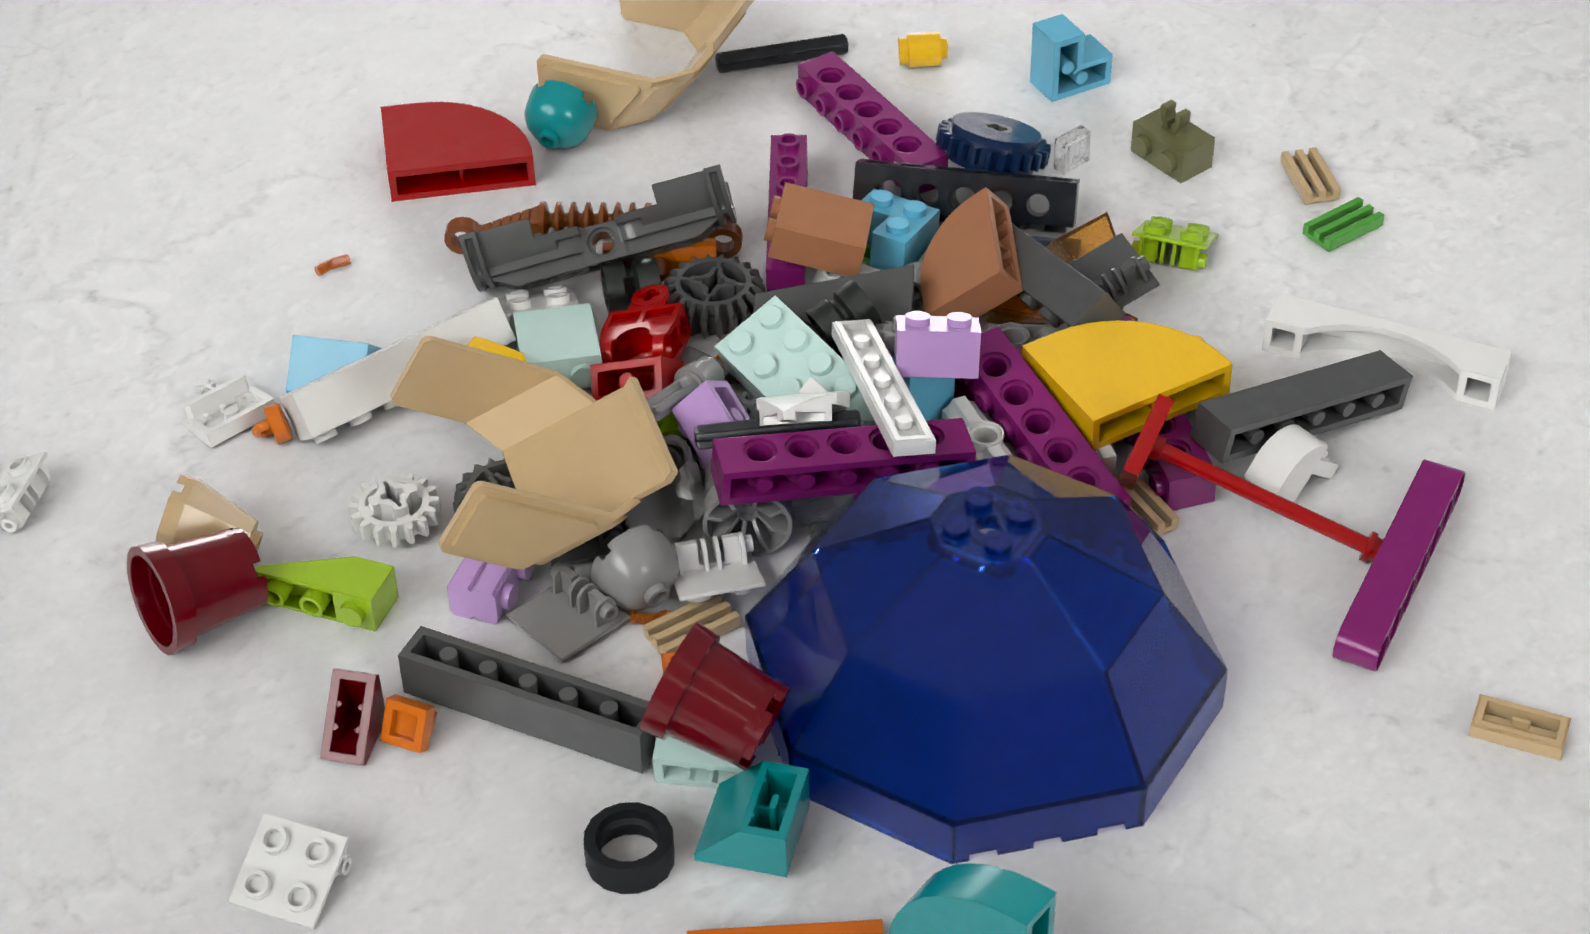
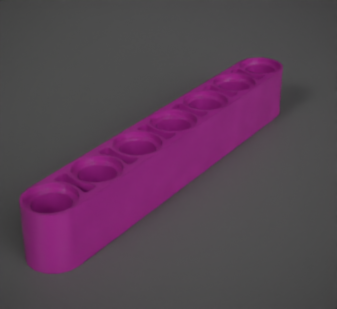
M1426 459L1422 461L1339 629L1333 648V658L1376 672L1459 499L1465 479V471Z

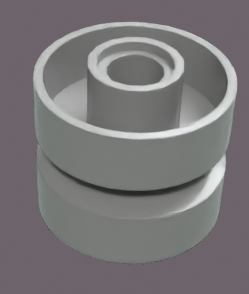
M710 460L705 470L703 531L708 541L712 544V536H717L720 551L723 552L721 535L742 531L743 535L751 534L754 551H751L753 557L765 556L780 549L788 541L792 533V499L720 506L710 472Z

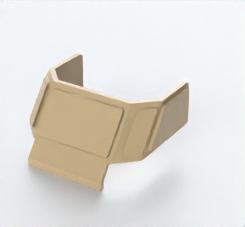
M620 0L621 15L624 19L685 33L697 50V53L683 71L651 78L542 54L537 59L539 86H543L546 80H555L579 88L584 92L582 99L589 105L593 101L597 107L598 116L593 126L595 128L611 131L651 121L660 111L665 112L699 76L745 16V12L754 0Z
M425 336L420 340L391 392L392 402L397 406L466 423L502 451L515 489L486 481H476L471 485L439 539L441 551L447 554L517 570H523L534 564L543 565L617 526L629 517L625 516L627 512L641 503L640 499L672 483L678 474L676 465L637 378L632 376L629 377L624 387L596 400L557 370L434 336Z

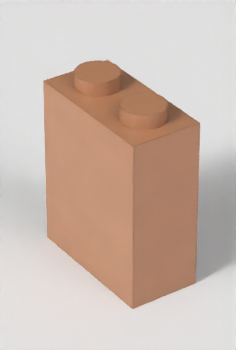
M785 182L782 197L774 195L764 236L765 241L771 242L768 257L844 276L859 275L867 246L874 204Z

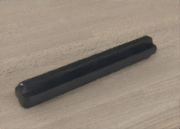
M845 34L720 52L715 56V63L718 72L724 73L809 60L830 52H835L837 55L848 53L849 44Z
M855 409L832 412V421L760 426L759 419L701 424L695 427L694 438L697 448L706 450L712 449L713 439L859 427L862 426L859 411Z

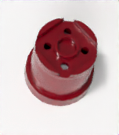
M232 527L166 545L155 541L129 549L126 563L131 594L147 633L163 653L172 655L195 644L198 636L267 604L268 585L266 576L263 575L257 578L253 565L261 561L253 542L241 528L233 529Z
M697 622L683 639L662 675L644 712L639 730L662 740L670 736L747 771L756 758L754 752L757 746L764 744L787 700L785 697L791 688L775 680L720 644L719 635Z

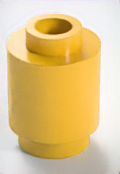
M939 31L907 33L906 37L898 38L900 65H908L909 68L941 66L942 59L948 58L947 38H940Z

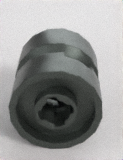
M654 256L633 259L630 266H626L622 261L601 264L600 266L603 295L608 313L627 310L635 292L649 285L661 284ZM630 277L633 293L625 294L623 278Z
M852 279L833 292L832 301L823 299L806 311V315L818 335L836 353L839 352V349L831 335L832 322L870 319L874 326L881 322V318L870 299Z

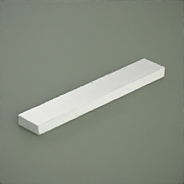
M872 320L832 322L831 335L892 456L935 454L936 439Z

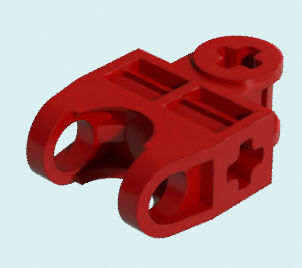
M662 284L649 285L635 292L627 310L609 312L600 332L599 341L602 362L610 363L657 356L679 360L685 351L692 333L683 303L669 304V289Z

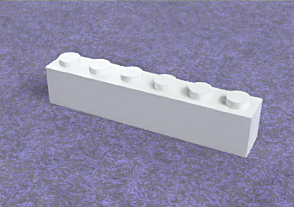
M495 297L481 301L280 396L279 398L299 440L314 439L315 443L318 444L338 434L336 427L346 422H349L350 427H353L371 419L373 416L370 411L383 405L385 410L396 407L397 405L392 402L391 392L420 340L425 336H434L466 346L474 336L504 346L515 341L516 338L498 298Z

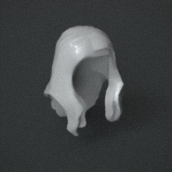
M670 434L663 436L676 465L678 474L672 483L640 499L641 503L625 514V516H629L625 519V529L649 525L653 531H657L658 527L670 542L674 544L681 542L686 537L688 529L693 526L694 522L700 521L702 517L704 482L691 447L680 436Z

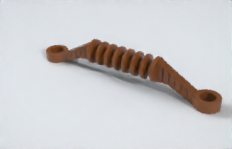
M541 201L538 206L532 207V209L529 208L523 210L522 213L518 212L512 214V216L509 215L483 225L469 217H456L447 224L444 241L451 251L463 254L459 237L455 235L457 232H480L529 218L533 234L541 232L542 235L548 234L550 227L556 232L564 228L574 226L585 228L615 219L614 215L622 214L623 210L621 203L616 202L613 213H609L606 202H601L598 213H594L591 202H586L583 213H579L577 203L571 202L568 213H565L562 203L556 202L554 212L550 213L547 202ZM630 203L628 212L637 209L635 203ZM645 203L644 207L651 206L652 203ZM728 222L725 226L718 227L706 238H715L720 235L731 237L733 240L726 243L716 240L717 257L724 254L725 258L736 255L741 250L743 233L736 223Z

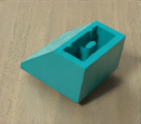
M761 761L750 767L747 771H742L719 783L694 853V860L787 877L810 806L809 769Z

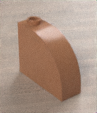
M987 187L960 204L945 219L932 238L921 268L922 312H926L930 316H947L952 312H964L972 317H980L1023 291L1009 206Z

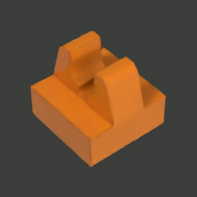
M396 694L386 698L380 741L417 753L427 750L429 748L430 736L434 732L437 711H434L435 706Z

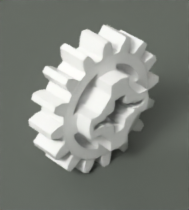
M392 471L389 478H383L379 474L375 475L376 483L362 482V492H352V503L348 504L354 533L361 532V538L364 542L374 537L378 547L382 546L385 541H391L393 548L398 547L401 540H407V542L413 544L415 543L414 536L416 534L427 537L429 535L428 526H437L439 524L438 515L441 514L440 499L437 495L436 486H428V479L426 477L414 481L412 472L407 473L404 478H398L396 471Z

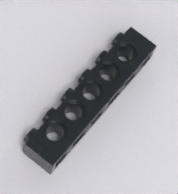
M859 159L855 162L853 199L861 201L873 189L884 190L885 181L894 180L901 187L900 197L921 201L927 206L939 209V221L944 222L960 205L956 198L958 188L967 187L976 194L987 187L992 193L1005 191L1011 196L1012 205L1009 208L1011 222L1019 229H1029L1030 224L1045 225L1044 231L1066 233L1067 227L1074 228L1076 224L1080 179L872 159ZM932 184L938 191L937 201L927 202L923 200L920 195L921 185ZM1035 194L1045 196L1049 201V209L1043 213L1035 212L1030 207V197Z

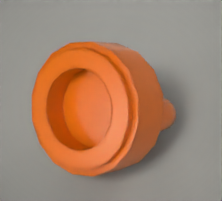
M275 403L265 407L264 412L267 419L253 426V436L264 438L274 434L278 445L292 440L293 434L281 405Z

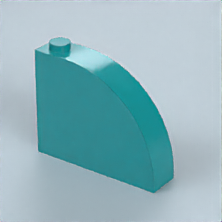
M974 863L952 865L934 873L897 912L891 923L889 934H1053L1056 892L1028 877L1000 867Z

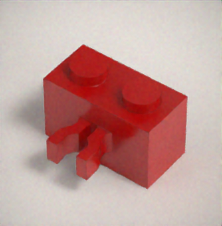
M657 356L590 365L592 397L599 400L624 387L629 377L632 376L638 379L644 395L648 399L674 382V375L677 370L684 366V361Z

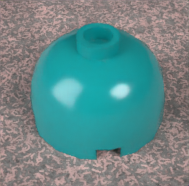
M546 80L544 85L539 87L538 83L534 85L525 107L524 116L528 130L542 146L550 149L573 148L586 140L597 119L598 111L593 101L589 105L582 99L584 92L579 88L555 80Z

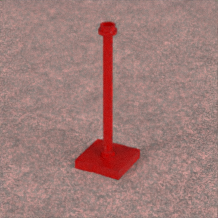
M1159 393L1119 477L1118 482L1121 486L1132 491L1147 458L1155 462L1159 458L1361 552L1359 560L1362 562H1366V560L1373 562L1384 540L1378 537V533L1372 531L1369 537L1165 443L1167 438L1159 435L1175 400Z

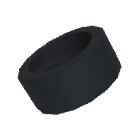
M639 802L618 803L609 806L592 817L584 830L586 868L592 880L605 890L618 894H639L659 885L668 877L674 866L673 828L667 817L653 806ZM624 835L644 836L657 844V848L652 853L635 861H618L608 858L601 852L603 846L612 839Z

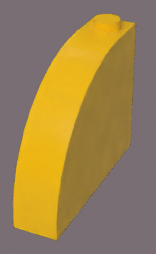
M1100 321L1069 327L1022 345V358L1094 451L1141 432L1159 393L1175 400L1165 421L1198 408L1199 402L1230 394L1232 363L1204 341L1182 331L1162 325L1137 321Z

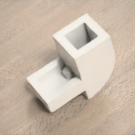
M1292 424L1280 429L1266 441L1244 477L1257 486L1295 502L1311 474L1331 479L1339 465L1327 457L1329 453L1327 444L1299 425Z

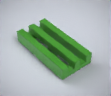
M1357 197L1305 222L1302 234L1329 252L1382 226L1384 214L1380 211L1373 214L1374 207L1370 204L1363 207L1364 200Z

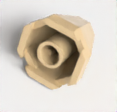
M188 475L179 476L176 483L185 486L181 493L172 490L157 531L156 541L166 545L232 527L233 529L239 527L249 536L258 552L263 537V532L257 530L259 521L204 481Z

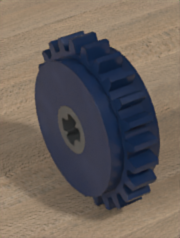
M964 112L956 114L953 118H948V121L942 120V123H939L936 135V145L940 146V150L947 152L948 159L967 169L1031 175L1034 171L1039 172V169H1045L1051 153V145L1047 144L1045 139H1041L1040 132L1035 128L1015 119L989 113Z

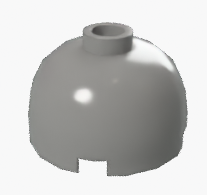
M641 525L629 529L615 537L607 544L611 552L603 561L597 556L592 564L590 571L592 582L599 587V591L604 596L612 597L616 601V606L625 610H642L649 607H657L668 599L679 573L677 553L672 543L661 529L657 527V531H653L649 525Z

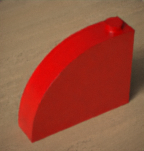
M419 102L381 107L387 173L392 202L536 185L531 145L521 129L507 118L481 107L455 102Z

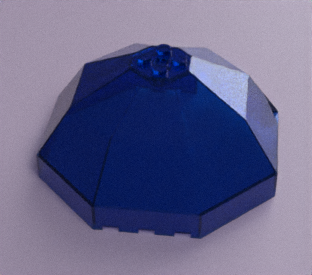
M1013 455L874 478L831 516L745 615L746 653L749 663L791 688L785 697L787 700L771 733L778 756H781L783 764L809 769V799L951 865L969 861V855L996 850L998 855L1032 849L1034 848V842L1060 837L1062 842L1097 836L1098 829L1124 824L1127 830L1144 826L1222 709L1224 703L1228 669L1164 539L1117 495ZM987 528L995 530H990L987 534L980 532L981 529Z

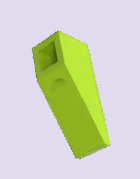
M356 556L258 565L255 568L257 578L263 575L266 576L268 585L267 604L375 632L399 597L394 566Z

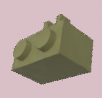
M1171 99L1161 104V108L1133 121L1131 152L1179 183H1183L1212 167L1215 137L1189 122L1191 111L1188 109L1176 113V102Z

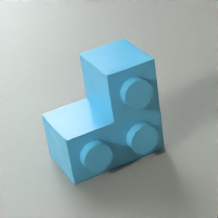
M1064 14L1033 23L1030 82L1051 102L1111 83L1113 54L1091 34L1085 35Z
M873 189L861 200L874 204L867 244L871 245L869 266L879 270L906 266L911 262H918L939 229L940 210L927 206L921 201L908 200L893 195L887 190Z

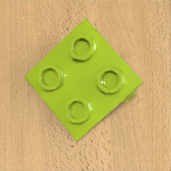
M1152 216L1151 220H1145L1132 232V236L1140 237V241L1133 240L1132 247L1139 256L1144 255L1147 261L1156 263L1160 243L1162 242L1159 264L1164 265L1169 244H1173L1170 266L1175 267L1179 249L1182 246L1178 267L1197 271L1198 268L1205 269L1207 265L1208 254L1202 253V249L1206 250L1218 238L1219 233L1209 232L1210 227L1203 224L1188 223L1187 227L1173 225V220L1170 218Z

